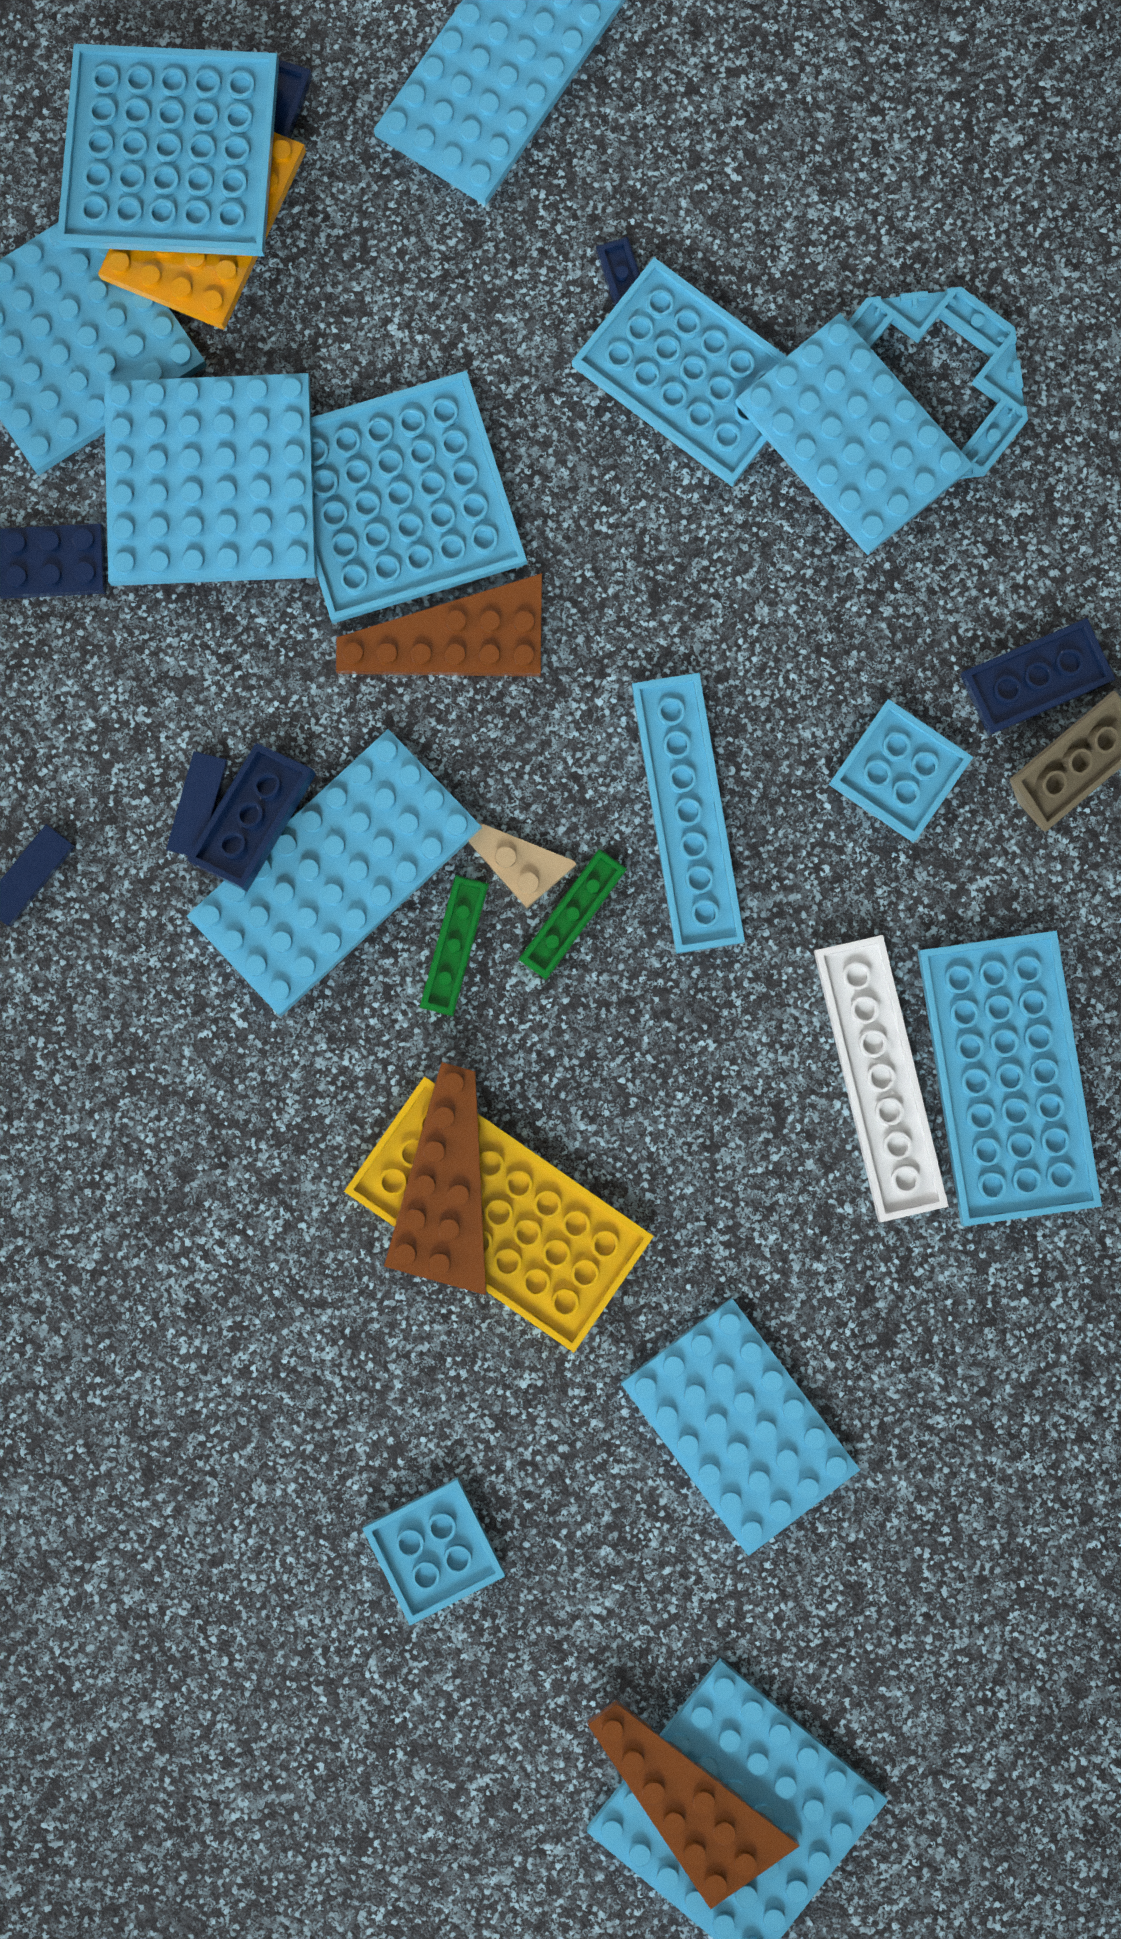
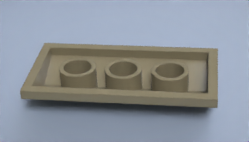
M1112 691L1010 778L1017 802L1043 831L1049 830L1121 768V698L1118 693Z

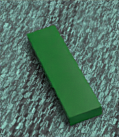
M599 849L518 960L547 980L621 879L627 868Z
M455 875L420 1008L454 1017L489 883Z

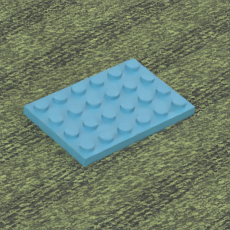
M654 257L572 360V367L733 487L768 442L735 404L736 398L787 356Z
M841 313L736 398L735 404L867 556L967 474L974 466Z
M732 1298L621 1381V1385L748 1556L860 1471L859 1467Z

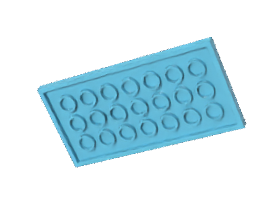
M462 0L375 126V136L486 206L626 0Z
M387 729L289 820L248 892L223 881L187 917L269 1006L282 1017L482 829V826L396 736Z
M1057 931L917 951L961 1226L1101 1207L1102 1202Z

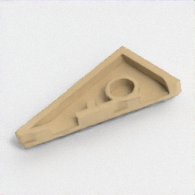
M480 822L478 823L482 826V829L468 841L526 908H529L577 865L569 858Z

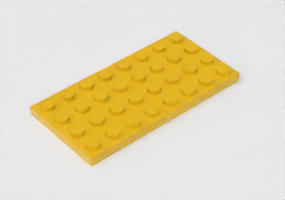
M425 1076L344 1190L345 1193L394 1227L435 1087V1083ZM478 1114L486 1292L574 1353L654 1236Z

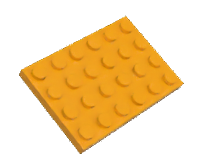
M275 132L273 137L266 238L306 153L304 144ZM109 249L98 275L103 281L225 330L258 256Z

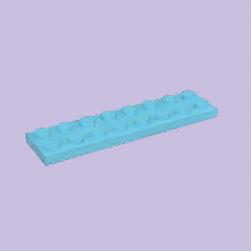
M700 673L632 683L631 687L675 952L680 954L743 944L745 939Z

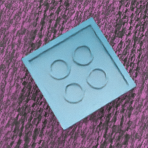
M888 699L828 785L911 842H915L973 756Z
M458 1477L375 1519L362 1528L410 1626L505 1577L506 1574Z

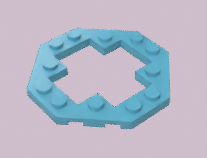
M962 287L947 288L944 292L928 293V291L903 293L899 297L881 299V296L866 298L849 319L848 323L870 348L875 345L890 324L894 325L916 343H919L939 318L990 357L986 365L974 378L972 385L991 398L997 405L961 450L974 465L961 479L985 476L1028 421L1027 407L1024 406L1022 393L1024 386L1020 360L1017 359L1015 345L1017 342L1015 327Z

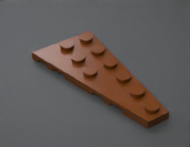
M542 573L339 636L336 640L337 674L541 677Z
M441 1062L384 1267L486 1295L476 1071Z
M615 1700L587 1720L589 1728L710 1910L800 1846L797 1839L789 1833L786 1834L765 1814L755 1810L738 1793L698 1762L692 1761L682 1753L680 1748L671 1741L665 1740L648 1723L618 1700Z

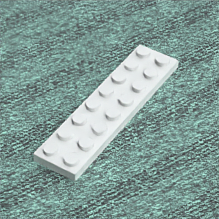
M883 935L815 950L814 955L878 1222L949 1207Z

